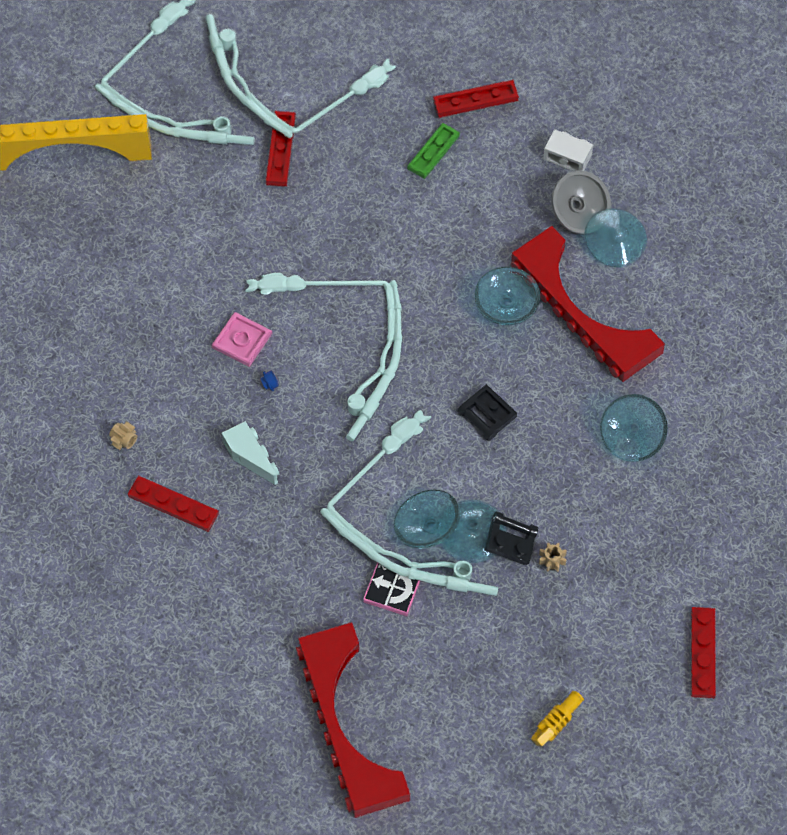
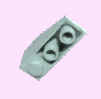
M245 421L222 432L223 443L234 461L272 484H278L277 475H279V471L274 462H269L267 458L269 457L264 445H259L257 441L258 435L253 427L249 428Z

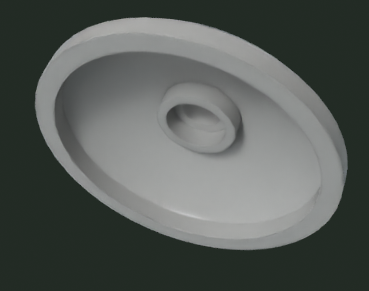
M573 171L562 176L553 188L551 197L553 213L558 222L568 231L582 235L590 234L599 230L606 223L611 211V199L605 184L596 175L587 171ZM573 202L576 203L577 208H574Z

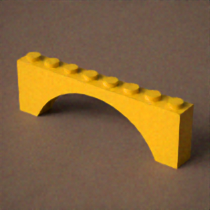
M147 114L0 125V171L6 170L14 160L23 154L38 148L58 144L94 145L115 151L130 161L152 160Z

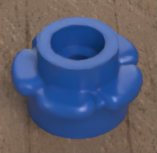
M273 371L263 372V377L260 379L266 390L270 388L271 391H274V388L278 387L279 383Z

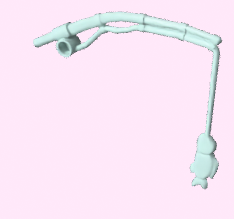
M196 0L171 2L159 11V18L154 19L151 23V32L103 77L101 84L95 85L98 92L104 95L115 107L120 108L127 114H147L148 126L161 133L173 135L174 137L205 140L208 143L227 145L228 143L254 145L255 137L231 135L230 121L226 117L185 123L175 122L168 117L155 115L142 109L119 94L106 82L153 34L159 35L163 33L179 17L186 15L188 10L185 7L191 6ZM149 118L165 121L174 127L159 124ZM207 124L213 125L214 131L184 129L183 127Z
M208 14L205 17L210 33L209 41L212 52L215 53L221 76L224 78L229 89L242 104L252 110L267 125H270L288 138L293 136L292 133L301 131L353 94L364 95L368 89L380 87L389 77V75H386L387 72L396 68L395 65H390L389 59H386L382 66L373 65L369 72L350 86L349 93L297 128H294L278 118L277 115L250 93L244 79L238 74L236 68L239 52L236 44V33L231 29H224L219 34L213 15ZM224 50H233L234 52L232 69H229ZM232 75L241 83L246 95L237 87L232 79Z
M280 272L262 275V279L259 281L254 279L247 280L246 282L249 284V287L245 292H252L258 288L263 295L271 292H285L287 290L299 291L304 289L306 285L384 286L388 311L387 344L383 349L380 367L377 372L360 385L357 391L348 398V412L353 416H359L346 436L349 441L353 442L366 421L371 419L378 408L379 401L390 381L394 378L398 368L402 344V308L396 281L392 280L390 283L383 280L305 281L298 275L286 277ZM392 342H394L392 358L388 368L385 369L387 351L391 347ZM380 375H383L365 403V398L361 395V392Z
M422 410L417 411L413 418L408 419L406 416L391 426V435L386 436L382 441V451L329 501L327 508H322L320 513L336 528L340 535L347 538L368 555L369 558L390 571L409 577L408 579L445 586L450 590L466 593L467 591L497 596L498 587L469 582L472 573V566L469 562H411L406 557L385 550L378 544H375L355 529L352 524L348 523L333 507L384 454L394 453L401 447V444H404L413 435L420 434L423 431V428L419 426L420 423L431 419V416H424ZM379 553L383 555L392 556L402 561L411 568H406L396 563H393L387 558L380 555ZM448 567L454 568L453 576H446L417 570V568Z

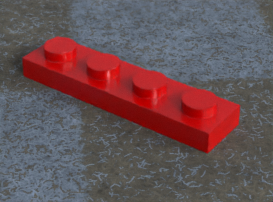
M514 80L433 97L438 118L519 101Z
M275 111V115L295 128L296 112ZM272 129L266 185L287 187L294 133H292L293 136L291 138H288L278 130Z
M139 475L128 492L129 498L207 532L210 531L219 515V510Z
M692 607L691 697L715 698V608Z

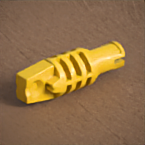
M572 691L561 705H555L537 725L538 730L531 737V740L537 746H543L548 740L552 741L562 731L563 727L571 721V714L584 701V698L577 691Z

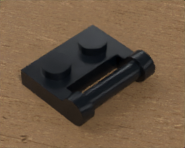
M487 384L466 400L457 410L461 416L467 417L484 434V438L488 441L492 440L498 432L517 417V412ZM475 406L494 425L489 427L471 408Z
M495 511L491 520L485 550L527 565L530 563L538 526L523 524L505 517L501 512ZM500 525L526 534L525 539L500 530Z

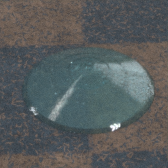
M606 209L596 213L587 223L585 241L591 254L601 263L611 267H625L635 262L642 255L647 245V234L642 223L631 213L620 209Z

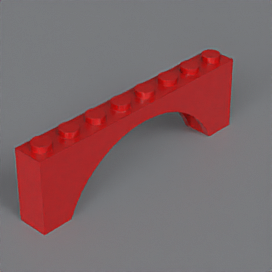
M551 226L512 252L511 266L516 273H521L525 277V282L530 288L534 287L538 291L539 297L543 302H548L552 306L555 315L559 318L562 317L566 321L569 330L573 333L576 332L580 336L583 345L587 348L590 347L595 352L597 360L601 363L604 362L609 367L612 376L624 382L661 356L665 343L651 329L622 330L612 328L593 320L575 306L565 292L559 274V263L565 251L566 240Z
M350 622L298 638L297 656L299 661L304 660L306 668H302L306 682L311 681L313 689H309L313 703H318L320 710L316 711L320 725L325 724L327 730L323 732L327 746H332L334 752L330 754L334 768L339 767L341 773L337 778L341 790L346 789L348 797L344 798L348 812L353 811L355 818L410 801V791L403 771L382 767L360 754L345 737L336 717L334 699L339 678L349 661L360 651L353 623Z

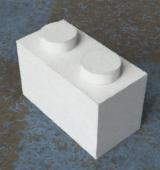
M554 129L544 148L543 160L572 171H584L592 156L593 144L584 139L570 136L566 132Z

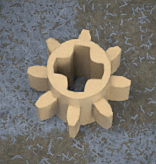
M127 421L125 424H115L109 433L110 440L112 441L111 445L118 450H121L122 447L131 448L137 440L136 431L134 430L135 426Z
M548 542L546 549H540L539 551L541 556L539 565L545 564L547 572L550 569H555L559 572L560 564L566 565L567 560L563 557L566 556L567 551L561 550L559 543L550 545Z

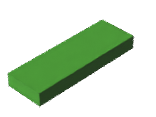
M442 123L408 164L407 169L425 179L458 139L460 132Z

